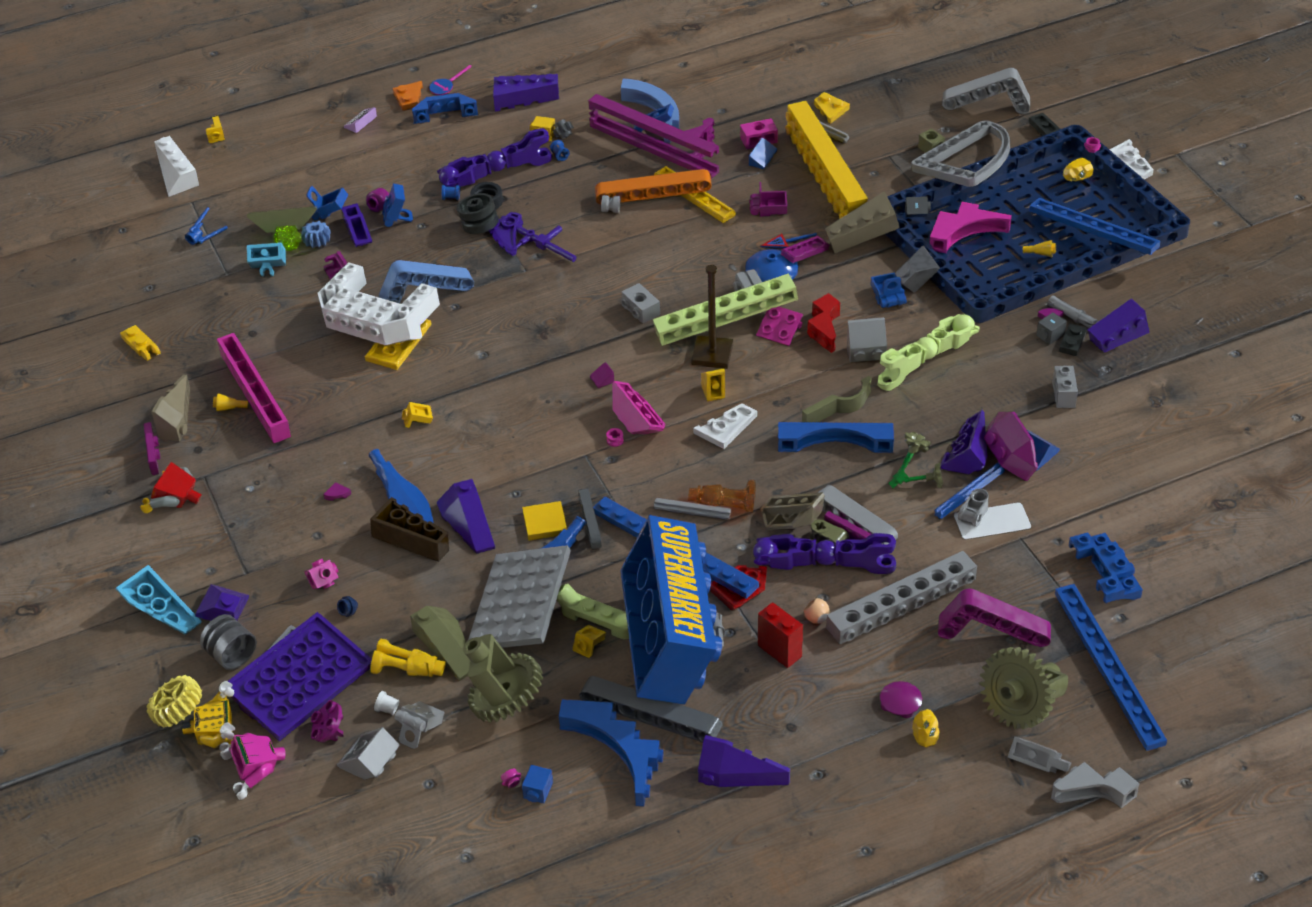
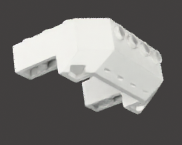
M349 262L318 292L327 328L383 345L421 339L420 325L440 305L437 288L422 283L402 304L359 292L367 284L363 266Z

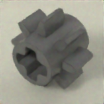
M563 119L554 124L555 130H553L556 138L561 137L563 140L573 134L571 129L574 127L570 121L566 122Z

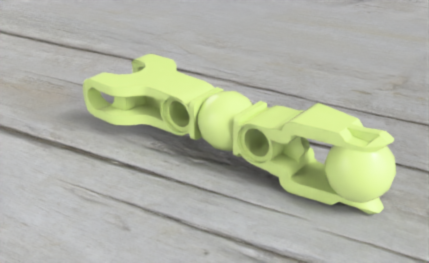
M958 314L939 321V326L931 334H927V337L920 338L917 342L909 344L898 351L893 348L887 350L880 358V364L886 367V369L878 376V387L886 391L898 387L905 377L918 368L921 363H925V360L932 359L935 355L948 349H958L969 341L972 335L978 333L980 327L975 325L974 320L970 316Z

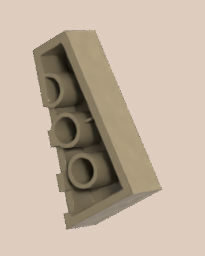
M884 191L826 227L825 230L835 254L899 228V224L893 207Z

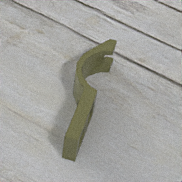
M867 376L861 379L862 389L854 396L838 397L831 395L802 410V422H819L836 412L852 413L859 410L871 393L870 385L872 378Z

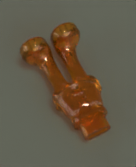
M750 479L746 487L739 490L725 488L721 484L704 485L702 489L701 485H698V488H689L688 501H697V504L717 507H735L746 512H753L756 497V481Z

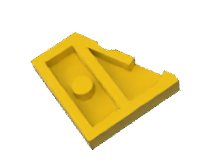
M825 92L814 99L815 107L820 110L823 116L827 117V121L830 124L850 109L849 103Z

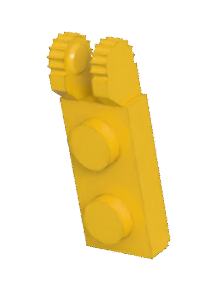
M136 325L120 332L121 338L146 361L151 359L149 351H152L156 356L160 354L158 346Z

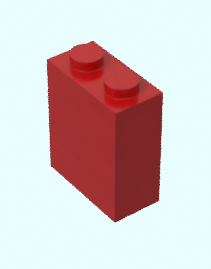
M772 602L758 613V646L786 668H789L802 657L803 624Z

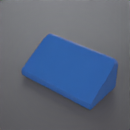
M761 138L749 155V166L765 169L777 152V148L766 139Z

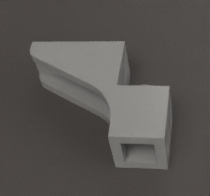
M1084 762L1078 767H1073L1068 775L1064 778H1058L1053 783L1051 799L1057 803L1100 797L1108 799L1120 808H1123L1137 797L1139 783L1120 767L1113 772H1108L1103 778Z

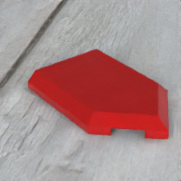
M738 565L734 567L759 581V588L747 599L715 581L711 582L710 592L730 610H735L765 590L766 566L750 568L747 565Z

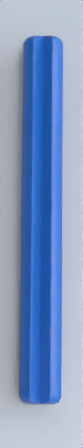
M997 462L934 510V515L942 519L965 502L973 490L982 489L1005 472V469Z

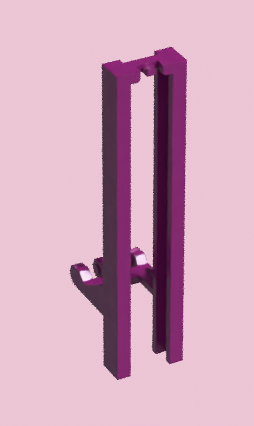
M595 94L588 100L589 109L592 110L589 112L591 116L589 118L590 127L691 171L708 170L711 179L719 173L718 165L703 159L705 156L712 158L713 153H719V146L713 142L715 134L712 127L714 126L712 118L703 120L702 126L683 131L598 94ZM598 110L610 114L614 117H617L621 120H624L628 123H631L635 126H638L642 129H645L649 132H652L656 135H659L663 138H666L670 141H673L677 144H680L684 147H687L691 150H694L695 152L688 153L665 142H662L658 139H655L651 136H648L642 132H639L635 129H632L628 126H625L621 123L598 114Z

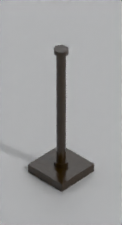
M715 265L706 266V273L708 274L709 336L697 335L691 365L728 369L733 339L716 337L715 274L717 273V267Z

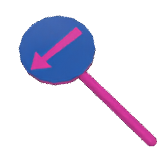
M471 65L464 68L450 80L437 79L433 81L429 87L430 92L435 95L449 93L453 89L452 81L470 69Z

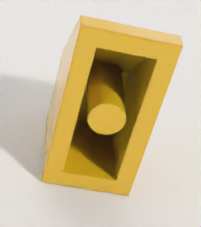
M724 369L701 373V387L707 402L725 398Z

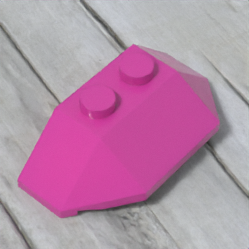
M619 381L612 383L613 411L626 426L628 432L631 434H650L664 430L666 424L651 405L638 392L632 389L629 383Z

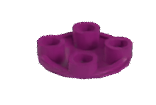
M903 681L892 682L886 685L880 694L882 710L889 711L895 715H901L904 718L912 717L913 713L920 708L923 699L921 692L916 686Z

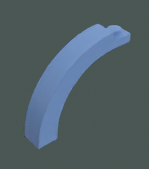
M623 78L621 101L639 103L653 110L671 103L674 107L671 119L665 123L679 129V110L670 95L652 84ZM664 138L665 143H671L670 140Z

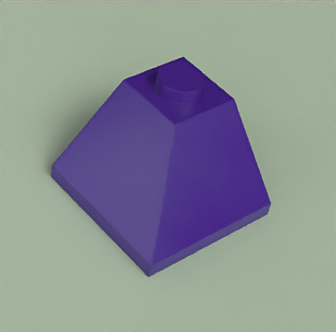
M211 584L195 617L212 621L218 616L227 614L238 621L249 599V595Z

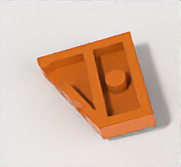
M422 81L392 88L393 94L403 111L414 108L419 103L421 89H423Z

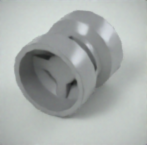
M603 195L601 211L608 212L610 210L613 213H619L620 196L610 198Z

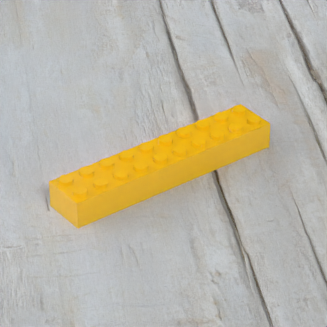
M807 101L789 104L788 112H786V133L790 135L792 143L797 147L798 153L803 156L804 163H807L810 173L814 174L816 182L820 184L822 192L826 194L828 202L833 205L834 212L841 219L868 202V198Z

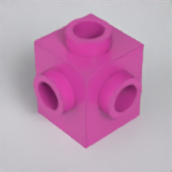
M322 558L311 563L313 567L304 571L312 589H318L322 586L324 589L335 584L333 580L339 578L337 575L338 568L335 563L330 560L323 561Z

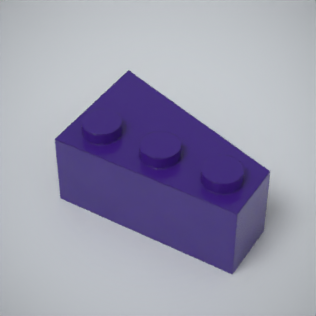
M1132 298L1087 329L1090 341L1103 353L1150 333L1145 310Z

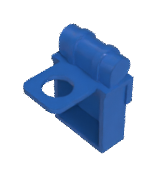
M393 183L389 195L384 200L382 215L384 216L383 222L387 227H391L397 219L413 221L412 212L402 209L405 202L403 185ZM400 212L407 213L409 217L401 216Z
M311 186L306 196L314 206H317V210L311 218L314 220H318L319 217L324 219L330 216L331 213L342 209L348 193L342 187L321 197L317 190ZM311 192L315 193L316 201L312 199Z
M895 272L871 277L870 285L876 295L875 299L878 305H881V308L901 306L907 303L904 294L905 290L901 286V278L897 277Z

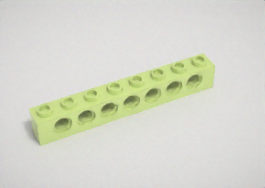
M789 273L715 298L716 327L798 300L796 286ZM708 301L653 319L655 331L661 345L663 346L708 331Z

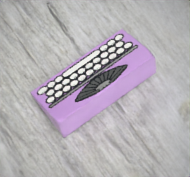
M376 108L364 109L344 125V128L355 133L359 132L377 117Z

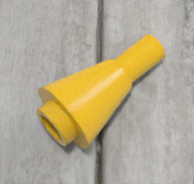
M1052 240L1034 246H1023V253H1035L1053 257V254H1056V243H1052Z
M219 393L217 397L213 398V408H216V411L234 409L235 407L248 408V401L236 400Z

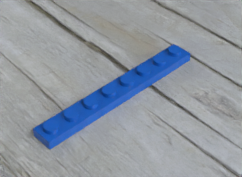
M1038 198L1030 205V212L1141 251L1144 254L1151 255L1160 247V240L1042 198Z

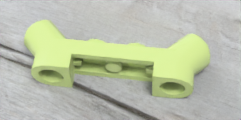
M569 584L560 586L556 601L561 605L564 616L575 621L578 617L611 629L613 636L629 639L626 612L578 594Z

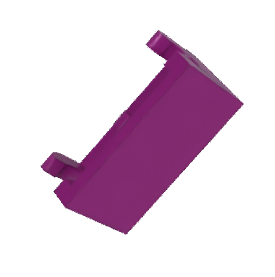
M337 251L336 254L327 256L324 259L325 262L333 261L331 264L323 267L331 280L347 264V261L341 252Z

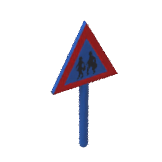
M817 233L786 240L783 234H780L760 247L787 248L789 247L788 242L815 237Z

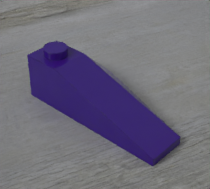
M705 735L698 766V782L717 787L789 785L790 768L768 758L759 759L751 755L752 751L745 749L743 752L732 747L733 743L728 740Z

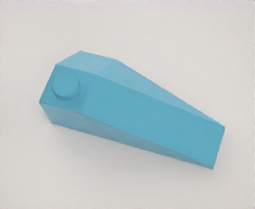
M149 565L116 587V590L130 605L185 635L201 624V620L195 617L190 608Z

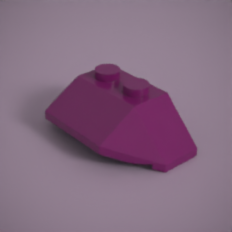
M998 412L988 425L984 440L1003 468L1024 481H1028L1038 468V464L1035 462L1034 441L1015 412Z

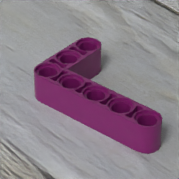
M974 589L962 590L939 615L938 635L943 639L954 638L973 619L1038 647H1046L1051 643V624L1049 621Z

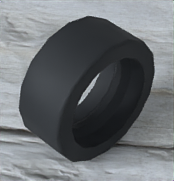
M482 182L476 184L470 191V195L478 193L493 195L495 210L503 203L502 189L496 183Z

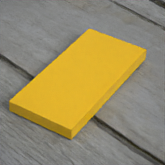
M426 319L420 325L422 337L431 326V320ZM420 339L389 345L375 342L365 355V361L398 370Z

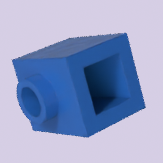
M531 765L522 784L523 798L531 802L545 803L553 784L552 770Z

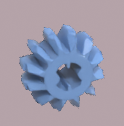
M312 221V223H306V226L302 227L301 238L306 246L314 248L321 245L326 246V243L330 242L331 233L326 223Z

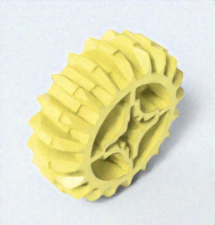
M183 675L182 677L177 676L175 679L171 678L169 682H164V685L158 687V691L153 693V697L149 699V703L146 706V712L158 726L164 728L167 726L171 727L173 724L177 725L179 721L185 720V717L191 715L190 713L193 710H196V705L200 703L202 698V690L198 683L190 676Z

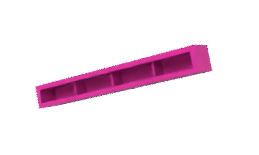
M231 333L218 338L220 355L273 444L290 438L288 420L236 335Z

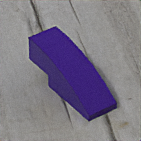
M358 203L342 207V217L354 245L358 247L372 243L368 227Z

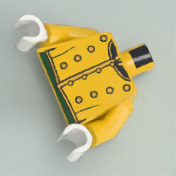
M228 681L222 682L219 686L220 692L212 700L196 707V710H194V720L182 722L183 734L195 733L198 744L211 748H217L224 742L231 744L234 737L232 731L235 730V727L232 725L231 707L227 696L232 697L234 695L231 683Z

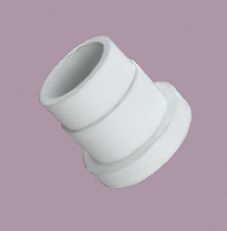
M381 691L376 699L374 711H382L394 715L398 708L399 700Z

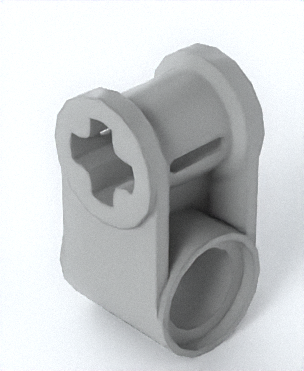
M984 489L973 490L966 502L961 506L958 520H966L977 527L988 510V492Z

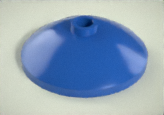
M766 249L753 254L747 260L745 271L754 269L762 282L788 273L793 280L798 273L797 262L792 263L782 256V250Z

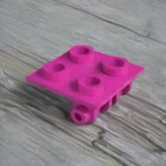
M779 306L766 311L756 336L790 346L797 328L800 329L802 327L800 320L803 314Z

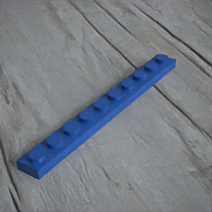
M604 497L593 506L595 515L636 538L647 520L607 497ZM706 552L702 564L703 571L709 573L713 581L746 599L759 588V581Z
M1075 584L1056 588L1055 595L1145 750L1148 751L1166 746V737Z

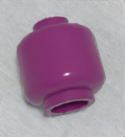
M376 188L369 192L366 196V204L369 209L374 212L382 211L384 200L389 193L384 188Z

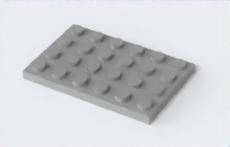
M568 545L496 554L468 640L492 634L502 648L544 643L571 552Z

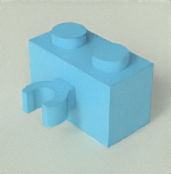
M282 243L247 245V262L251 268H260L262 277H264L266 270H270V275L274 276L272 267L286 266V249Z

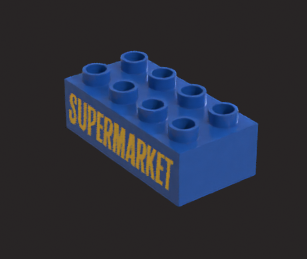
M649 515L620 570L636 694L640 698L685 705L694 688H702L709 662H717L721 655L722 640L720 636H714L713 630L716 620V606L708 601L711 576L703 571L702 565L705 559L706 546L704 542H698L696 524Z

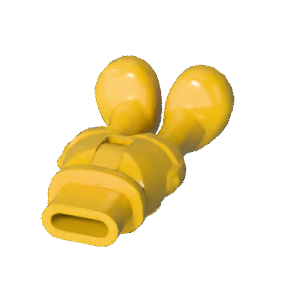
M381 638L373 653L370 671L373 674H379L383 666H392L407 671V674L411 676H428V674L429 677L433 675L442 676L446 662L437 660L436 656H431L418 649L409 651L390 644L387 639ZM389 655L399 656V657L405 658V659H407V660L400 659V658H396V657H392V656H389Z

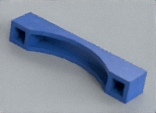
M778 422V452H798L813 444L836 441L856 444L874 453H893V423Z

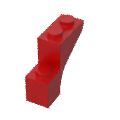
M828 293L812 302L813 318L808 320L807 334L832 353L836 350L834 342L836 340V333L832 321L840 316L841 302Z

